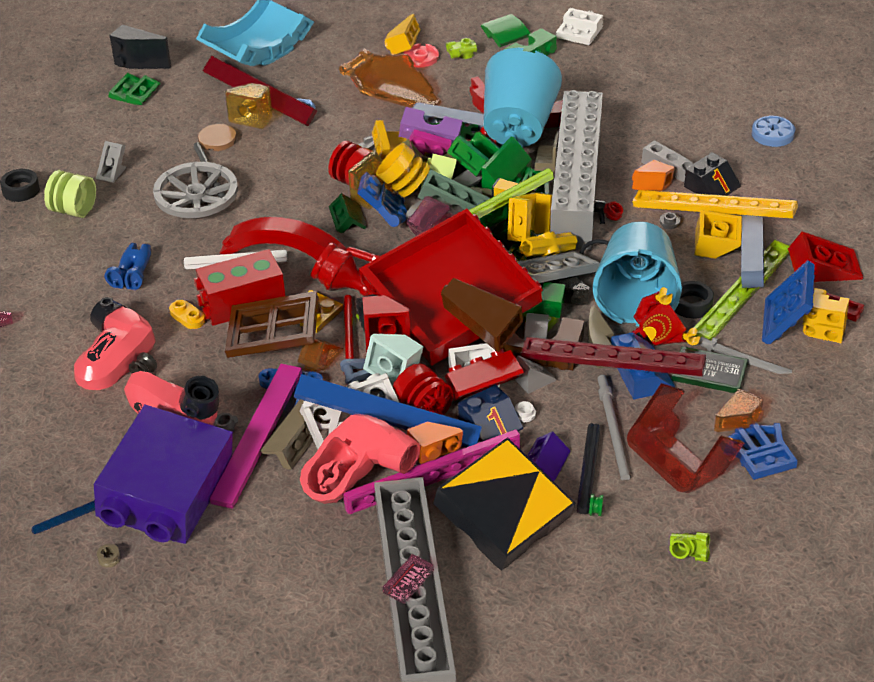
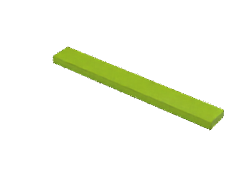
M774 240L764 251V283L790 255L788 251L789 245ZM740 277L694 326L698 331L693 337L700 336V338L704 337L712 341L760 287L742 288Z

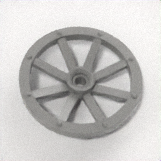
M190 162L175 166L164 172L156 180L153 187L154 200L157 206L167 214L181 218H200L218 213L228 207L238 193L237 179L233 172L222 165L211 162ZM197 171L213 173L204 184L198 183ZM191 172L192 184L187 186L175 177ZM219 176L224 177L229 182L209 189ZM170 182L183 192L164 191L162 189ZM229 190L223 198L211 196ZM163 197L177 198L182 200L170 204L167 201H165ZM203 202L213 203L204 207L200 206ZM190 203L194 204V208H182Z

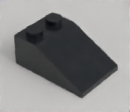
M121 25L110 34L115 65L128 69L171 68L167 37L126 25Z

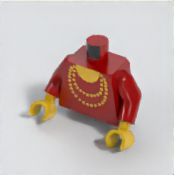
M662 287L657 293L641 299L633 316L639 324V327L632 331L634 334L643 339L648 337L654 346L683 343L686 341L690 345H697L699 343L700 336L693 337L697 334L698 330L696 328L689 329L688 333L685 332L687 329L670 306L673 294L666 295L667 288Z

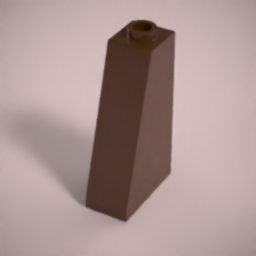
M453 278L442 289L441 296L444 308L495 351L500 352L523 322L521 306Z

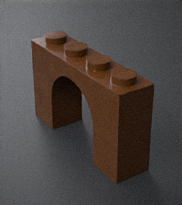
M563 317L558 333L552 340L582 342L584 337V320ZM518 329L502 348L504 352L511 350L515 358L518 355L522 357L521 352L525 343L524 340L517 336ZM528 359L539 365L560 370L573 371L575 366L574 363Z

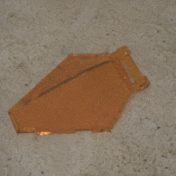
M363 49L350 62L339 66L340 73L344 76H350L361 94L410 108L415 103L436 106L441 103V100H438L433 93V87L421 71L417 72L414 68V62L408 54H386L381 56Z

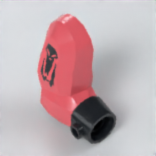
M110 297L102 298L92 309L90 320L101 333L96 337L93 344L78 357L74 364V379L76 383L88 390H101L114 385L122 376L130 372L129 364L132 361H136L140 353H149L155 344V337L149 322L137 312L114 301Z
M138 371L131 374L124 388L128 403L137 414L146 404L210 425H214L217 418L219 406L218 385L215 380L206 376H194L182 388L149 372Z

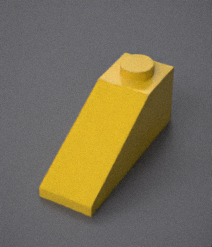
M414 14L408 16L387 34L385 46L392 55L412 49L421 30Z

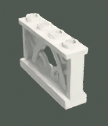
M376 373L369 376L366 381L361 383L354 381L346 386L370 394L372 389L379 388L384 391L385 399L399 402L387 373L382 375ZM304 401L301 406V415H303L317 449H319L324 441L319 429H328L329 435L342 423L338 422L342 411ZM325 409L327 414L319 416L323 420H330L329 424L317 422L313 416L315 410Z

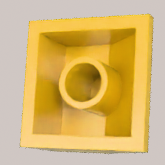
M700 210L695 229L694 255L716 259L740 247L742 216Z

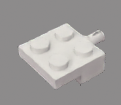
M569 8L563 16V24L556 31V36L559 39L590 45L603 27V15L595 14L592 11L586 12Z

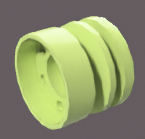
M61 170L52 173L46 183L44 193L45 205L48 210L84 218L93 208L96 198V185L93 178L79 174L74 175L73 173Z

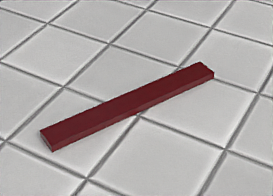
M210 56L202 70L204 73L305 126L310 125L317 113V110L213 56Z
M526 337L521 352L522 357L525 359L703 376L706 363V355L532 337Z

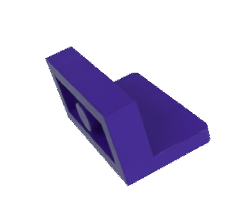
M552 431L537 438L527 456L551 480L555 481L570 453V449Z

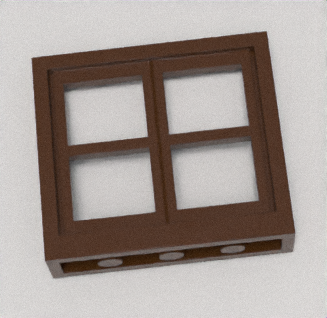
M317 291L232 305L225 346L227 358L315 343L317 314H321V305ZM304 323L303 333L275 338L277 327ZM267 329L265 340L239 344L240 334Z

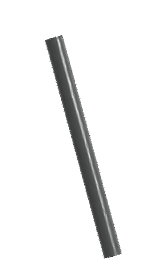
M199 142L194 143L193 147L200 161L209 162ZM206 172L208 177L213 174L212 172ZM217 179L212 185L213 187H217L221 184ZM224 191L217 193L219 198H223L226 195Z

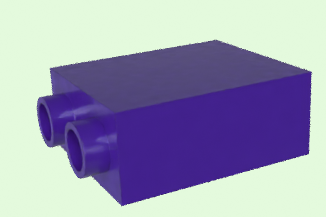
M144 404L94 483L96 516L111 527L119 528L125 525L143 531L148 537L157 542H168L171 540L186 544L209 504L210 497L232 457L233 432Z

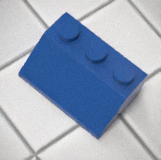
M633 332L611 337V344L613 346L655 350L651 343ZM617 368L633 400L676 391V387L668 373Z

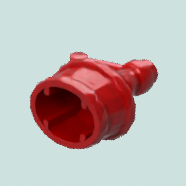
M330 243L315 263L311 277L318 279L325 286V289L329 291L332 289L350 288L358 290L362 296L372 295L361 283L359 270L353 257L371 262L380 256L353 247L343 250L338 248L335 243Z

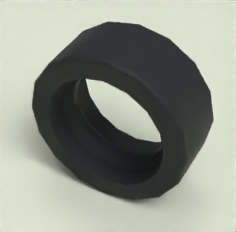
M29 169L11 170L4 174L0 180L3 196L12 202L27 201L35 197L40 190L37 174ZM21 182L29 183L23 187H11Z
M699 281L682 282L679 304L674 311L685 318H703L713 307L714 293L712 289ZM691 295L700 297L705 301L701 303H688L681 298Z

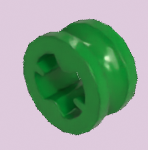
M591 494L590 516L596 513L602 517L604 495L596 497L594 494Z

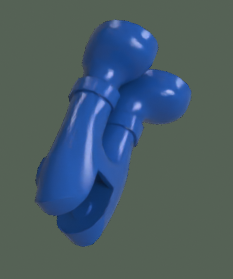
M131 243L122 254L119 266H112L106 270L104 277L107 283L114 288L122 289L125 285L127 289H138L144 280L143 272L151 256V246L149 244H142L140 250H138L137 244Z

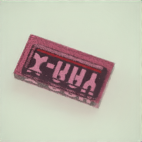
M412 554L382 587L383 593L405 604L434 571V564Z

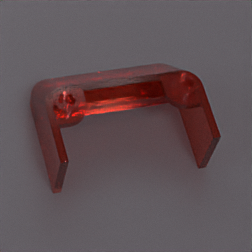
M661 383L629 430L627 443L673 488L679 492L690 493L723 475L744 443L741 440L720 436L702 462L674 437L679 430L680 419L672 410L685 391Z

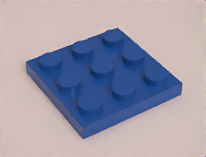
M807 260L765 298L762 341L764 343L771 344L774 340L780 339L789 327L795 326L804 314L807 315L812 310L815 264Z

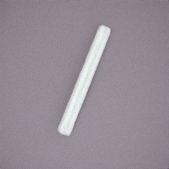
M286 250L271 251L277 263L287 261ZM256 252L185 257L184 267L185 269H197Z

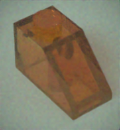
M315 339V343L302 346L297 362L304 364V369L311 372H317V369L325 371L344 348Z
M738 389L716 414L714 431H732L740 427L745 429L755 422L759 423L764 416V410L762 409L764 399Z

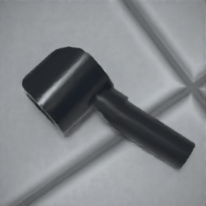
M595 200L594 212H599L600 224H605L603 208L606 202Z

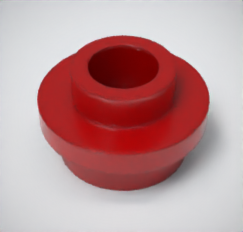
M611 201L603 208L606 217L610 220L618 221L623 215V207L618 202Z

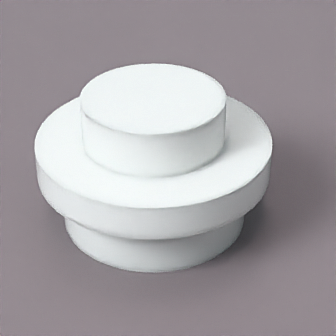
M522 401L514 407L521 422H530L536 416V410L530 402Z

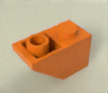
M657 160L650 161L634 171L632 175V189L663 191L672 184L675 167Z
M425 422L407 429V435L420 444L418 462L423 464L461 449L463 431L461 428Z

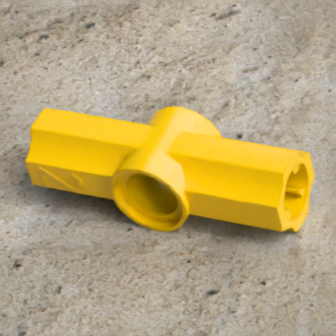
M552 231L536 237L522 239L519 248L521 254H524L526 257L539 255L545 257L561 252H570L576 249L578 241L576 235H573L571 232L555 234Z

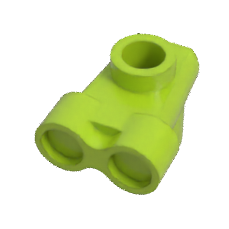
M463 38L460 42L446 43V49L450 53L451 59L458 57L470 59L474 56V52H477V45L474 40Z
M697 532L696 535L672 533L670 536V552L678 559L692 556L695 557L696 561L708 562L710 556V534Z

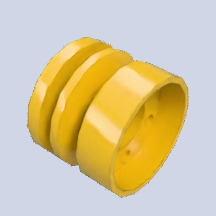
M405 143L396 146L385 157L376 172V175L386 184L393 182L392 189L398 191L401 197H406L414 192L430 170V165L427 162H423L421 157L413 159L414 151Z

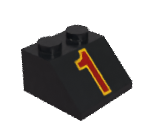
M713 152L685 170L684 187L696 194L728 196L741 187L728 161Z

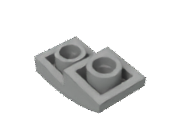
M527 313L524 341L526 337L547 339L549 315Z

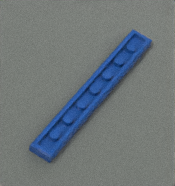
M303 374L300 376L294 393V398L352 415L355 413L370 415L385 421L390 426L404 430L425 422L461 428L463 431L462 447L465 448L478 443L482 426Z

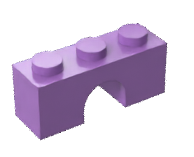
M410 107L405 108L400 123L399 137L409 139L414 129L450 139L452 145L455 138L461 134L463 120L444 116L440 124L431 125L424 121L425 111Z

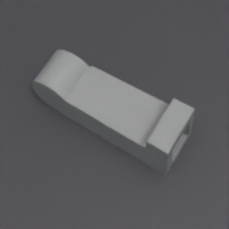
M655 140L643 148L641 163L647 164L652 160H657L675 167L673 176L685 182V170L694 164L693 162Z

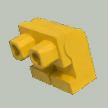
M814 288L813 308L807 315L804 314L803 333L809 337L842 343L846 328L849 298L840 297L839 301L830 300L829 295H826V290Z

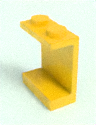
M383 120L375 121L372 137L376 153H378L380 163H382L396 146L407 139L399 137V131H386Z
M534 192L509 198L507 240L521 242L522 239L530 237V229L534 230L536 234L550 232L551 194Z

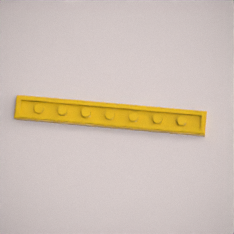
M638 190L632 201L633 206L639 208L695 212L705 210L724 214L792 219L798 208V201L647 190Z

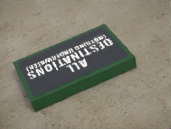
M681 346L680 352L706 355L703 376L672 374V381L739 394L748 359Z

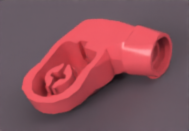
M355 413L334 429L323 441L316 454L306 462L301 470L300 483L303 491L316 502L323 504L336 503L344 498L343 494L350 491L358 480L372 470L374 464H380L403 474L408 473L418 460L420 444L403 431L393 428L383 420L370 415Z

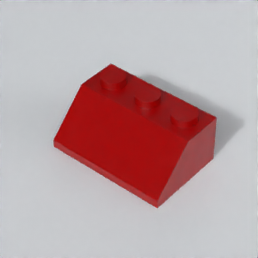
M385 295L362 297L366 354L370 337L373 334L406 335L410 338L409 308Z
M501 349L500 352L494 351L490 353L492 356L483 360L481 356L470 360L471 365L463 368L461 364L449 368V373L445 375V379L453 390V400H460L479 393L495 384L500 385L524 373L512 351L504 352V349Z

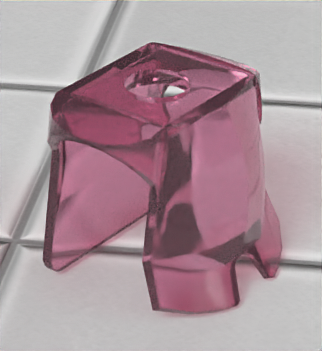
M426 196L406 223L411 231L418 236L448 219L449 217L445 216V214L450 210V207Z

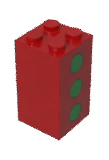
M270 249L196 269L197 278H194L196 290L199 291V294L196 295L199 307L203 306L202 310L205 320L209 319L212 326L230 321L232 305L285 296L283 273Z

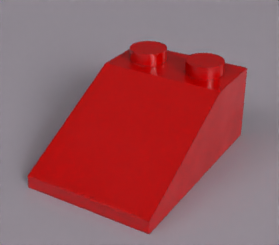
M803 231L788 248L794 272L807 260L815 264L814 282L863 279L854 249Z

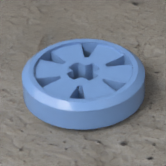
M764 116L757 119L752 125V137L762 145L780 147L791 143L794 139L795 126L791 121L783 117Z

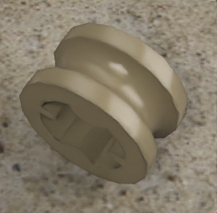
M114 544L102 545L97 551L99 564L106 568L117 565L121 558L119 548ZM107 554H113V556L110 555L109 558H105V556H108Z

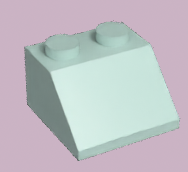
M373 334L370 337L363 369L372 375L387 373L393 387L397 377L406 368L413 364H419L423 346L406 335Z

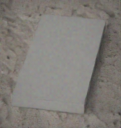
M576 251L517 262L521 267H525L528 270L530 277L534 281L537 280L539 283L596 272L600 264Z

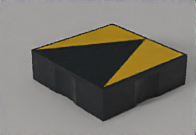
M508 437L438 487L433 502L457 528L461 529L473 540L476 547L501 571L524 554L535 541L547 536L570 518L576 504Z

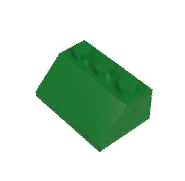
M511 136L482 167V188L492 189L493 184L498 178L520 183L528 169H533L532 159L515 137Z

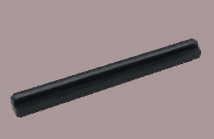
M590 423L587 427L577 500L578 514L587 515L589 513L600 435L599 424Z

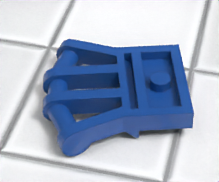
M366 172L361 177L357 193L374 207L390 226L396 227L400 223L405 222L408 209L404 205V197L387 190L385 182L381 185L376 176Z
M754 423L745 429L742 427L736 428L734 433L718 440L719 448L724 452L729 451L739 458L741 466L746 468L753 480L797 468V459L783 441L780 423H773V425H758ZM765 434H773L775 443H771ZM750 437L756 438L761 447H756ZM736 442H741L746 450L738 446Z

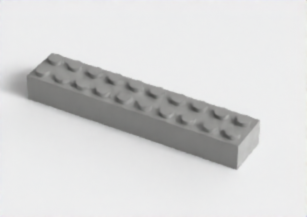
M423 477L375 482V502L387 589L389 590L412 563H416L429 570L428 575L405 600H400L388 593L400 682H456V672Z

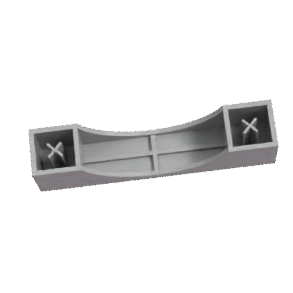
M571 90L564 91L551 204L550 232L554 231L555 234L571 232L573 235H576L578 241L576 249H581L593 237L603 93L595 91L579 92ZM592 245L586 248V250H592Z

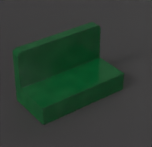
M343 193L328 206L336 231L339 233H344L352 224L362 229L367 228L359 203Z

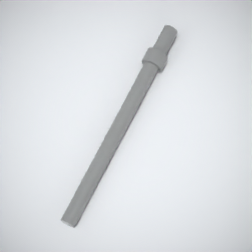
M600 375L597 378L600 387L598 393L600 400L603 401L621 480H629L630 474L612 403V389L608 386L607 377Z

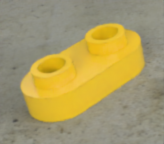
M176 300L169 306L171 317L185 327L197 329L204 325V313L188 301Z

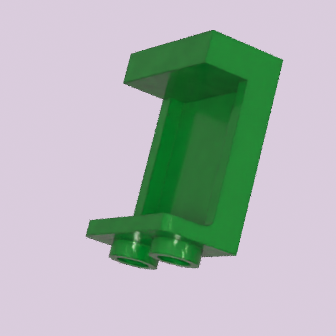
M478 131L470 141L465 140L461 135L457 136L447 153L454 159H457L460 164L477 177L482 175V167L500 148Z

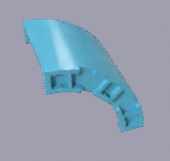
M257 0L243 17L229 25L217 27L204 23L196 40L245 65H268L290 53L297 41L303 40L314 21L271 0Z

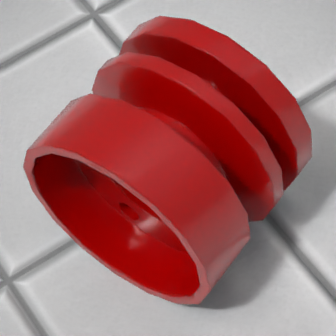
M348 140L343 141L334 149L328 165L330 177L358 190L361 177L366 172L377 177L376 172L380 166V157L378 153L365 147L362 148Z
M421 363L413 364L406 368L393 384L394 392L400 403L444 415L453 400V390L450 385L445 383L440 377H437L428 366Z

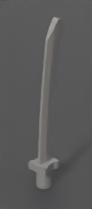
M701 337L698 345L707 348L709 352L716 351L724 355L748 359L747 364L777 374L792 373L791 369L760 360L718 344V339L713 338L711 341Z

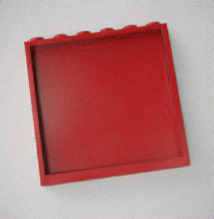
M467 208L358 268L361 283L371 294L376 296L385 295L409 308L410 338L423 346L422 355L431 366L448 357V349L467 346L480 338L443 306L442 289L453 278L521 306L522 313L542 302L541 292L543 289L541 284L530 277L528 270L517 263L515 256L512 253L509 254L505 250L503 243L500 240H496L490 229L484 227L478 216L472 214Z

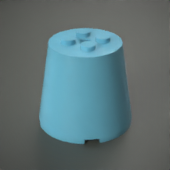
M509 48L493 55L485 69L484 129L493 140L500 144H504L512 136L515 137L522 147L534 144L541 137L560 91L562 74L557 64L541 52L535 51V53L523 51L524 48Z
M632 222L620 227L612 235L594 277L593 295L596 304L613 321L620 324L623 322L636 323V326H639L633 316L641 299L657 293L662 287L667 288L666 295L673 294L670 306L675 310L679 304L682 284L669 236L660 227L648 222Z

